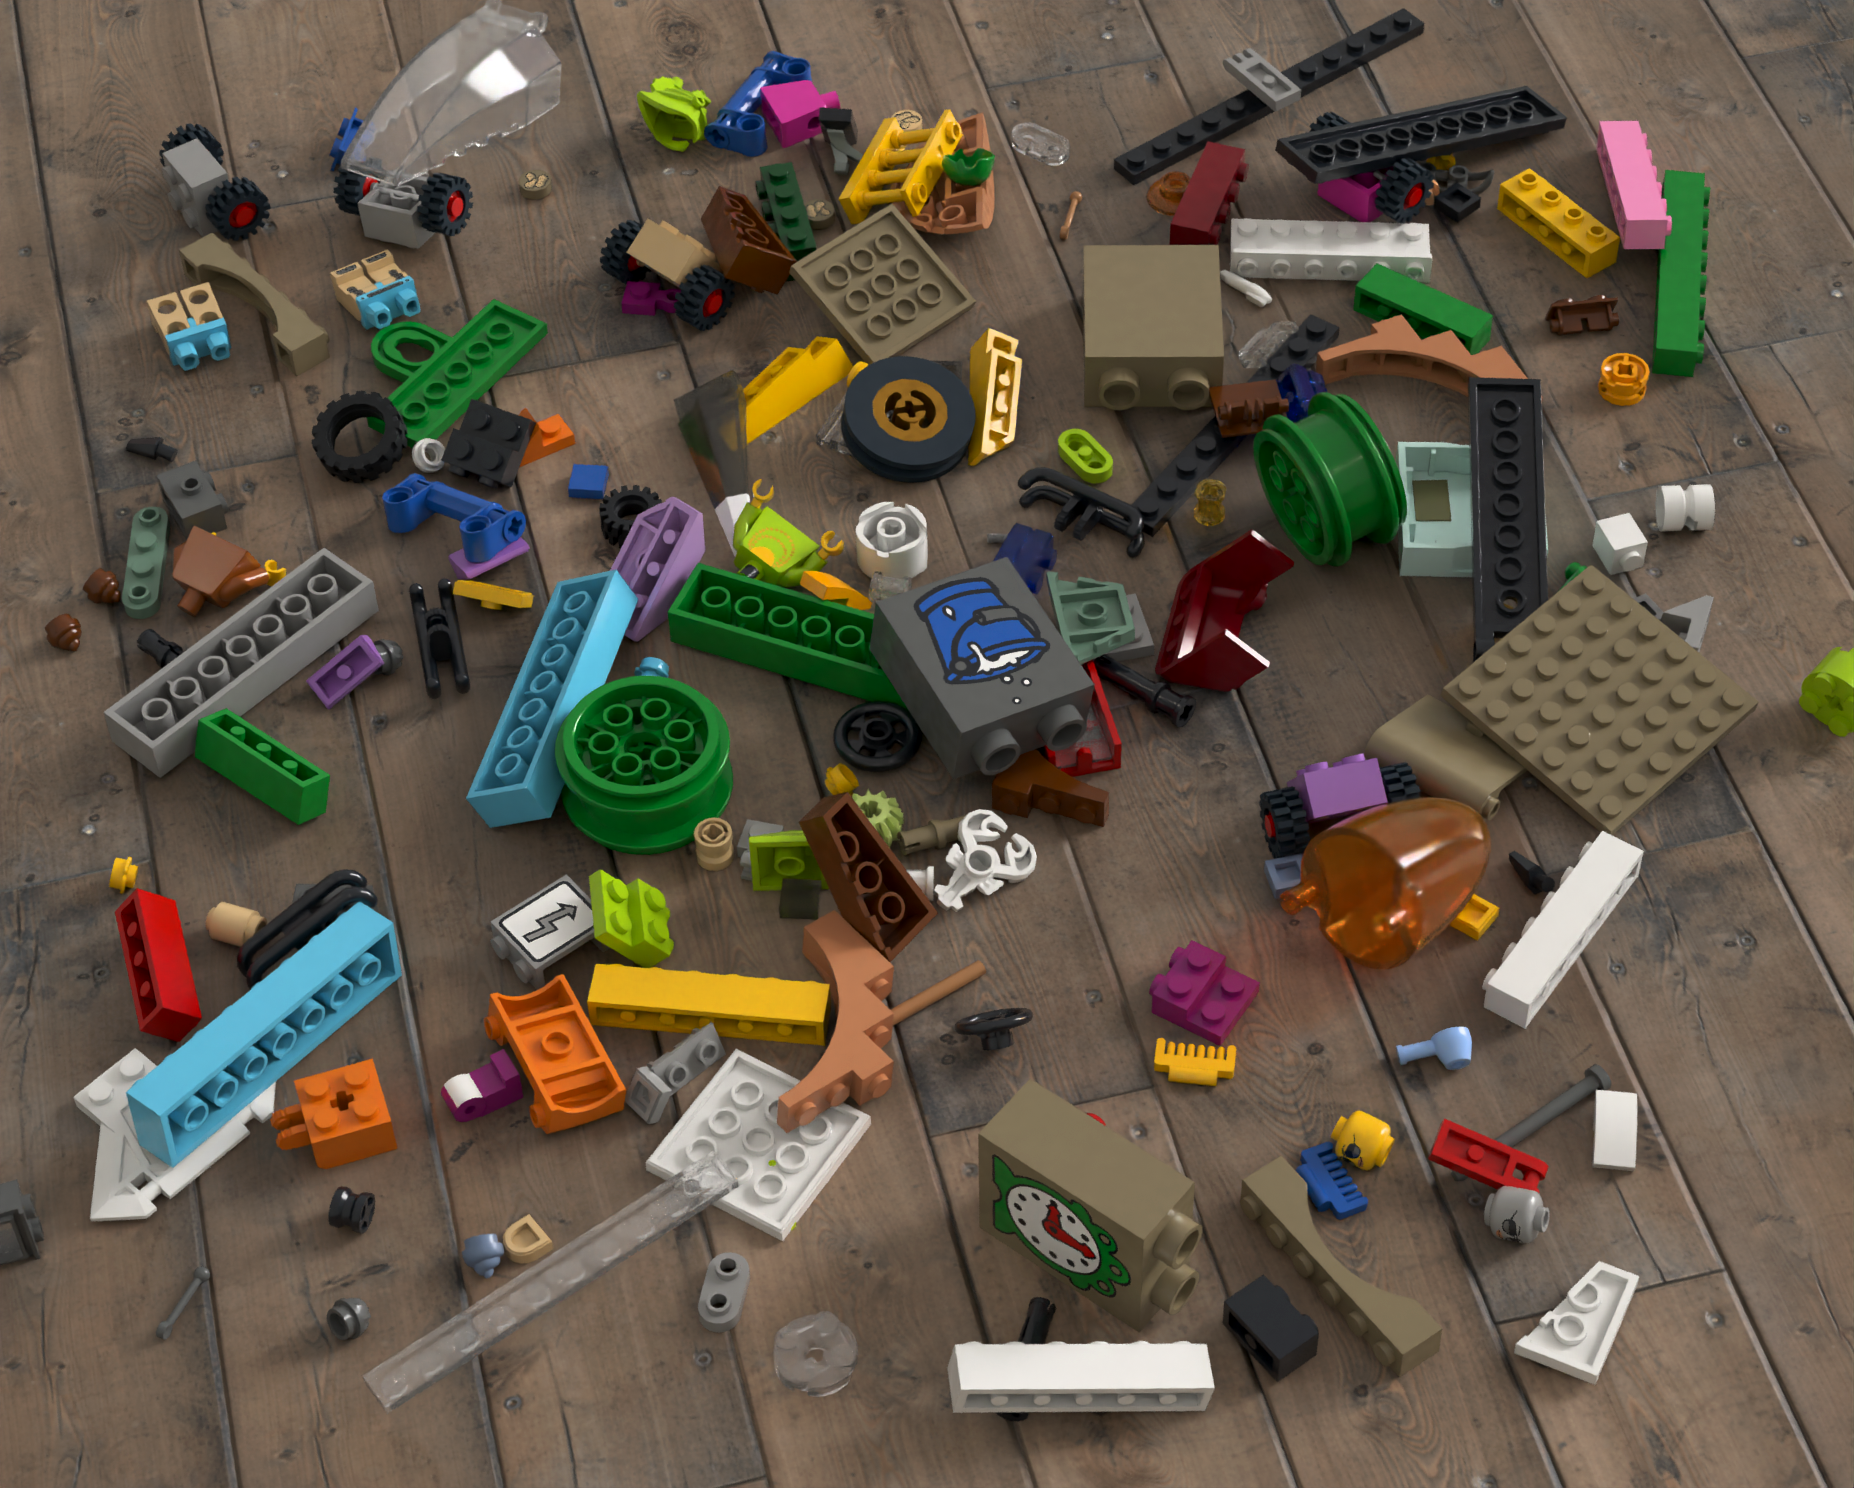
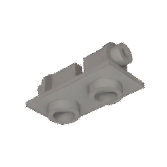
M709 1023L701 1029L694 1028L689 1036L674 1046L675 1050L671 1053L667 1051L654 1062L650 1061L647 1063L646 1066L672 1090L671 1095H673L726 1053L714 1024Z

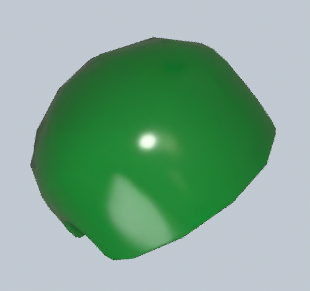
M960 148L953 155L946 154L943 156L942 167L947 177L955 183L963 186H975L989 178L994 165L995 155L988 150L978 148L972 156H966L963 153V149Z

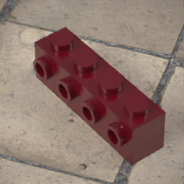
M1207 142L1170 223L1169 245H1218L1222 231L1221 225L1222 223L1227 224L1229 220L1230 204L1237 202L1240 182L1245 183L1247 179L1249 164L1244 163L1245 149Z

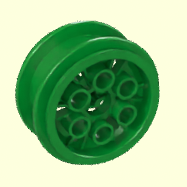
M1320 392L1311 398L1307 417L1293 423L1282 415H1272L1265 420L1262 431L1255 435L1253 443L1254 460L1268 503L1287 537L1310 562L1316 565L1327 563L1331 566L1339 567L1349 561L1352 552V542L1366 536L1376 543L1386 544L1396 537L1398 528L1405 523L1407 517V501L1403 482L1384 437L1371 417L1354 399L1345 394L1333 395L1327 392Z
M649 675L621 678L591 691L566 716L555 741V760L560 776L565 782L561 791L563 807L572 823L582 833L599 844L627 854H660L681 848L695 841V827L705 819L720 818L728 806L732 795L733 771L728 757L730 737L723 715L708 698L694 688L680 681L661 676Z

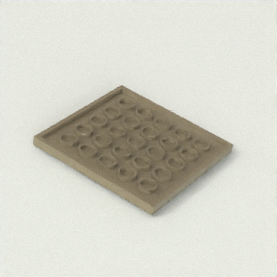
M1592 564L1443 687L1441 697L1600 833L1604 831L1612 836L1753 713L1759 701Z

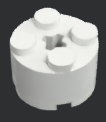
M894 502L878 503L864 510L856 526V553L860 569L867 576L876 580V583L882 587L893 586L896 582L906 581L925 571L927 568L928 546L927 523L923 514L908 504H905V508L896 507Z

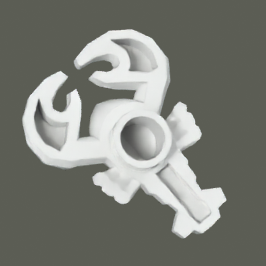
M978 809L968 813L959 822L958 840L961 841L965 853L961 852L957 843L953 844V848H950L945 860L955 871L949 880L948 886L936 885L933 893L938 897L937 904L946 911L952 908L957 912L963 907L961 897L973 892L976 888L984 895H990L1003 886L1004 882L993 878L1006 879L1010 883L1024 881L1035 869L1037 855L1034 846L1025 837L1015 833L1011 839L1017 845L1019 852H1015L1012 849V843L1007 842L1004 848L1006 865L1000 864L1001 861L995 848L987 845H977V842L994 841L1000 838L998 832H992L987 828H996L1005 833L1008 826L1002 818L989 810Z

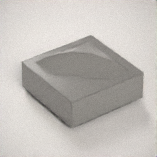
M647 1066L637 1068L631 1085L627 1090L625 1102L645 1122L653 1124L659 1122L672 1090Z

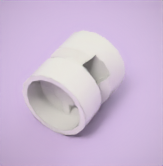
M1711 484L1689 485L1686 490H1683L1680 485L1658 487L1655 505L1659 531H1681L1684 525L1689 530L1712 529L1715 516V501Z

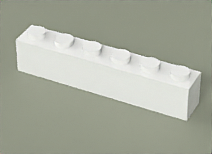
M1604 831L1600 833L1593 843L1588 841L1579 855L1578 864L1575 868L1569 866L1564 872L1560 881V888L1557 892L1550 891L1544 899L1541 913L1538 917L1529 918L1523 928L1520 941L1517 944L1512 942L1508 946L1498 970L1492 968L1487 974L1482 989L1486 990L1484 1008L1525 1029L1638 877L1644 851Z
M1018 1341L1006 1344L967 1342L955 1344L947 1367L953 1413L1205 1411L1215 1389L1207 1344H1191L1187 1341H1177L1172 1344H1150L1146 1341H1137L1131 1344H1108L1103 1341L1089 1344H1066L1061 1341H1054L1048 1344H1024Z

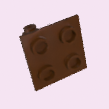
M1276 379L1209 387V395L1222 438L1257 434L1262 431L1263 424L1268 417L1276 414L1287 417L1286 413L1289 412L1288 399L1281 398Z

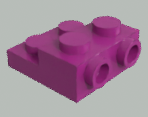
M1191 940L1186 949L1182 947L1176 948L1169 962V968L1171 969L1166 976L1159 973L1154 978L1149 989V994L1152 995L1151 1013L1221 1046L1259 993L1260 982L1225 966L1226 956Z

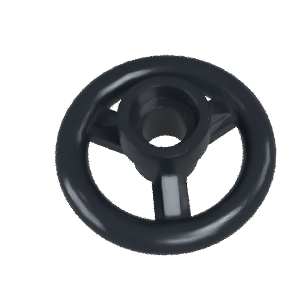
M1008 1008L983 1012L959 1020L955 1024L954 1029L961 1035H978L981 1038L983 1050L1006 1048L1014 1045L1013 1035L1009 1029L1030 1022L1033 1018V1013L1027 1008Z

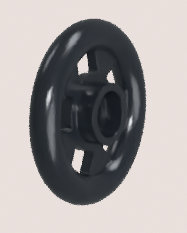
M871 701L851 708L840 717L834 729L833 742L839 756L851 766L869 772H885L903 766L916 755L922 742V730L906 708L891 702ZM870 716H880V717H881V718H872V719L868 720L867 722H865V718H866V717H870ZM900 722L906 730L896 733L892 725ZM849 731H860L859 740L848 739ZM895 743L902 746V748L894 754L888 751L894 746ZM862 749L876 754L874 757L860 754Z

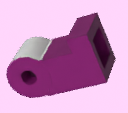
M504 1049L490 1055V1063L468 1074L454 1076L443 1085L441 1096L456 1121L468 1122L480 1116L483 1117L524 1098L520 1074Z

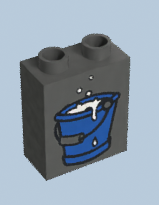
M1008 557L876 602L870 651L953 779L978 770L984 775L998 774L1012 766L1021 754L1045 745L1052 751L1063 750L1076 743L1084 735L1087 728L1086 722L1094 683Z

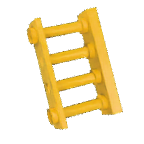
M950 109L944 110L935 128L904 132L895 117L883 120L839 197V201L851 224H859L864 221L871 207L879 204L905 201L912 217L920 214L943 172V156L946 154L952 155L962 137L961 127L956 122ZM926 142L924 148L904 150L906 145ZM915 162L912 168L893 170L897 164ZM904 182L900 189L881 191L884 185Z

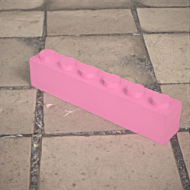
M1599 121L1596 151L1623 249H1664L1665 237L1671 235L1672 219L1671 216H1666L1667 202L1666 199H1661L1662 186L1661 182H1656L1657 169L1655 165L1652 166L1651 149H1647L1646 133L1641 132L1638 121Z

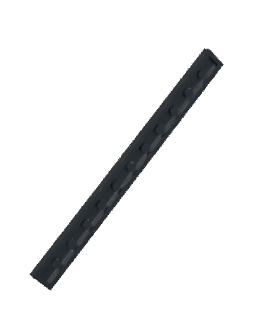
M1403 8L1280 73L1301 89V97L1423 34L1425 23ZM1247 89L1115 158L1114 170L1131 184L1136 185L1203 150L1208 141L1216 143L1275 111Z

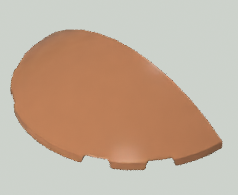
M983 112L957 121L961 127L962 137L953 154L960 148L963 149V153L966 156H972L978 148L990 151ZM926 142L921 143L915 149L924 148ZM915 162L909 163L905 169L912 168ZM993 168L989 178L975 186L957 184L949 179L943 170L918 216L912 217L905 201L892 204L913 228L920 231L937 234H960L986 229L991 225L994 214ZM904 182L891 184L890 190L900 189Z

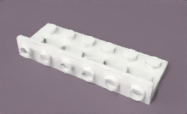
M1231 219L1230 272L1242 278L1360 281L1378 263L1418 282L1430 283L1432 254H1430L1429 224Z

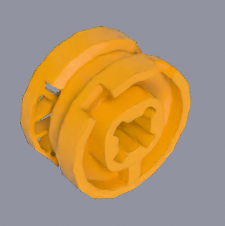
M1617 353L1608 356L1603 361L1600 370L1599 394L1604 400L1619 406H1630L1639 403L1644 398L1647 389L1646 384L1650 372L1647 363L1640 357L1628 353Z

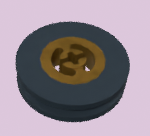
M890 357L865 367L850 383L841 416V431L845 444L851 454L871 472L899 482H925L947 474L962 461L969 448L975 425V407L966 386L955 374L945 367L918 357ZM894 410L892 421L890 422L886 413ZM926 416L931 425L927 428H922L924 417Z

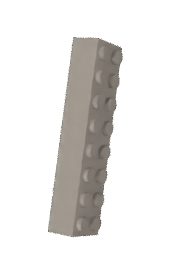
M322 548L104 711L112 742L161 778L195 752L198 719L225 708L241 717L377 613L379 609L373 581L326 548Z

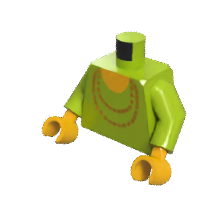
M759 479L752 487L754 498L751 503H746L734 525L732 546L737 551L734 564L740 569L736 574L785 588L801 586L800 581L803 571L820 572L828 563L826 559L829 556H838L843 552L844 543L841 540L837 546L833 548L827 547L828 542L835 536L834 531H827L821 538L822 548L818 552L820 546L775 511L768 506L762 510L760 508L762 503H766L773 498L774 489L772 485L770 492L766 496L758 495L756 491L762 482V479Z

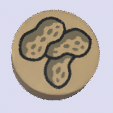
M902 110L892 115V117L896 118L904 132L922 130V117L919 113L912 110Z

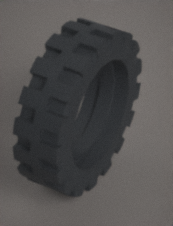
M356 391V394L351 396L349 393L340 396L341 399L337 402L334 400L326 406L328 409L324 413L320 412L318 415L317 426L313 425L312 435L314 436L312 446L323 466L333 477L337 475L339 480L343 482L353 480L354 483H364V479L368 478L370 481L379 478V474L382 472L388 473L393 469L392 464L395 461L399 462L403 454L401 451L403 448H406L408 441L405 437V434H408L407 427L398 410L387 397L383 399L377 392L367 394L365 391ZM364 417H375L385 422L384 435L379 444L371 451L355 457H345L335 452V440L340 431L350 422Z

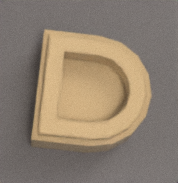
M530 1214L512 1224L503 1235L504 1251L507 1257L516 1263L533 1262L553 1250L552 1241Z

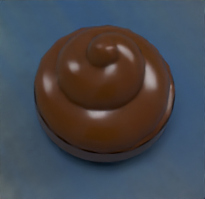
M102 568L97 569L83 586V591L88 594L87 598L96 604L120 602L121 598L116 575L111 571L106 572Z
M62 614L46 625L45 631L48 634L46 639L52 647L77 651L82 634L81 624L77 619H72L70 614Z

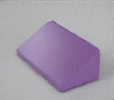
M520 537L488 561L480 563L470 562L465 558L464 549L450 554L449 561L457 578L467 580L529 551L530 547Z
M360 635L308 678L306 682L326 708L331 709L385 663L369 636Z

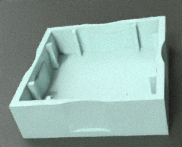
M1398 442L1396 465L1403 482L1407 501L1406 521L1398 528L1400 576L1472 577L1469 445H1458L1448 442ZM1447 480L1451 521H1416L1412 481ZM1546 528V549H1547V555H1548V540H1547V528Z

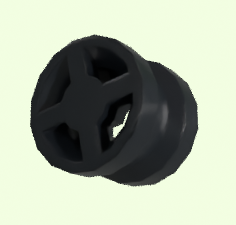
M338 1187L329 1208V1225L336 1228L346 1225L350 1226L354 1232L365 1233L374 1215V1194L365 1191L361 1194H355L348 1187Z

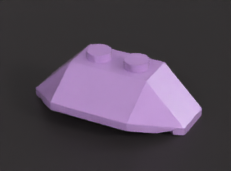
M670 497L665 502L637 515L610 571L617 570L638 598L624 634L636 642L640 641L668 619V610L705 552L703 514L676 497Z

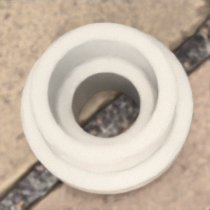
M430 438L422 439L412 449L413 461L421 471L434 473L440 470L445 463L441 461L445 448L437 440ZM425 452L430 455L431 461L426 458Z

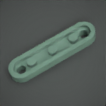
M159 507L143 508L133 517L122 601L126 614L135 619H145L153 616L161 605L170 522L167 512Z

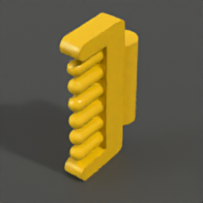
M1164 1038L1157 1039L1154 1070L1169 1072V1082L1216 1086L1217 1078L1232 1079L1234 1077L1236 1047L1234 1045L1228 1046L1227 1057L1224 1060V1047L1217 1049V1057L1214 1059V1046L1207 1048V1056L1204 1058V1045L1197 1047V1056L1194 1057V1044L1188 1045L1187 1055L1184 1056V1043L1178 1044L1177 1054L1174 1055L1176 1045L1174 1042H1169L1167 1054H1165L1166 1040Z

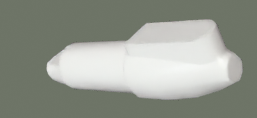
M1227 270L1220 271V278L1229 286L1244 293L1246 300L1261 308L1272 302L1271 296L1259 285L1251 283L1233 272Z

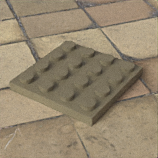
M893 204L888 205L794 263L789 270L792 277L868 365L885 358L901 355L971 310L976 303L971 294Z

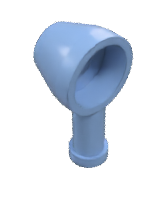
M1466 1027L1447 1028L1434 1034L1430 1040L1406 1046H1396L1400 1065L1434 1055L1439 1058L1448 1070L1464 1068L1471 1062L1472 1039L1469 1029Z

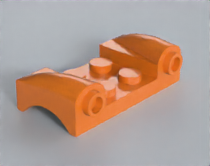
M564 974L556 976L542 988L526 995L506 996L498 992L490 994L488 1017L484 1018L486 1034L490 1040L495 1039L500 1046L509 1043L535 1092L534 1104L529 1107L530 1117L535 1128L541 1127L546 1134H551L624 1110L626 1088Z

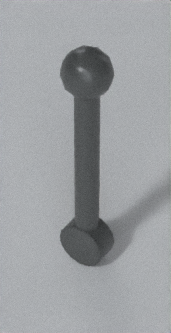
M201 1266L195 1269L194 1280L166 1321H162L157 1327V1337L166 1340L170 1336L173 1324L201 1283L209 1279L210 1271L208 1268Z

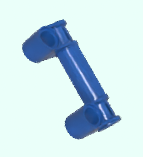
M777 51L768 52L763 58V64L754 68L749 77L724 107L719 110L717 119L705 127L704 135L707 141L717 148H724L749 157L759 156L766 152L768 147L764 118L758 114H753L761 105L760 88L804 80L812 81L810 63L803 58L791 57Z
M417 473L409 475L401 483L386 490L382 495L388 528L392 532L405 533L412 531L434 513L460 521L459 528L464 555L468 561L474 563L492 559L506 546L518 540L526 526V518L518 510L507 511L499 503L486 501L446 486L439 481L429 482L424 476Z

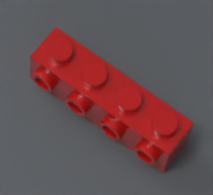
M136 888L115 911L139 1029L141 1032L180 1042L202 1020V1015L176 901Z

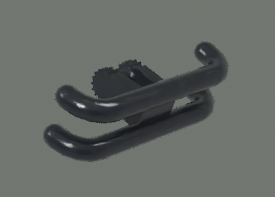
M1037 467L1028 470L1019 478V488L1027 490L1019 500L1023 508H1029L1035 501L1040 499L1050 500L1063 506L1055 519V529L1061 532L1065 531L1079 515H1082L1077 524H1075L1073 530L1074 538L1080 541L1083 540L1098 522L1126 535L1131 540L1126 550L1129 557L1135 558L1141 553L1145 545L1142 533L1144 518L1134 506L1047 467ZM1045 481L1073 493V496L1047 485L1030 487L1036 482ZM1103 508H1105V509H1107V510H1110V511H1112V512H1114V513H1116V514H1118V515H1120V516H1123V517H1125L1126 519H1128L1129 521L1124 520V519H1122V518H1120V517H1118V516H1116V515H1113V514H1111V513H1109V512L1103 510Z
M445 578L438 582L441 609L438 607L427 611L424 590L420 584L414 583L409 588L426 691L431 699H437L441 695L436 661L451 659L455 686L459 693H468L471 686L452 583Z
M343 869L335 871L251 936L240 947L237 954V967L246 977L249 989L251 990L256 983L262 981V976L266 970L291 950L296 948L299 951L308 943L306 938L311 934L318 935L326 929L325 923L346 906L360 901L370 908L375 907L378 903V897L366 888L367 879L355 870ZM342 885L352 886L336 894L314 913L310 910ZM280 933H284V937L252 962L253 956Z

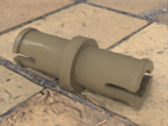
M967 814L941 822L939 819H933L926 826L898 832L897 838L903 840L898 841L902 854L906 856L910 853L932 847L939 850L945 848L947 843L958 841L959 822Z

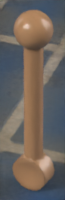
M1078 191L1070 194L1071 204L1064 225L1061 227L1060 239L1067 240L1076 206L1082 201V194Z

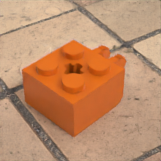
M373 1058L294 1080L299 1104L275 1111L270 1119L272 1127L276 1130H281L280 1133H277L278 1135L275 1139L277 1147L279 1146L282 1150L287 1151L288 1149L292 1150V1148L296 1149L311 1144L317 1167L323 1169H330L398 1149Z

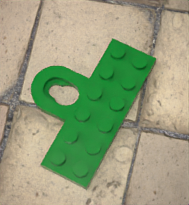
M493 299L453 337L422 323L410 321L391 324L380 330L371 343L372 358L379 371L403 382L388 399L396 407L407 427L408 434H405L408 440L407 446L413 449L418 441L425 438L436 440L467 411L471 399L478 400L548 334L547 323ZM403 343H413L434 354L426 361L410 362L404 359L401 352L395 347ZM367 417L368 427L384 434L385 422L375 417Z

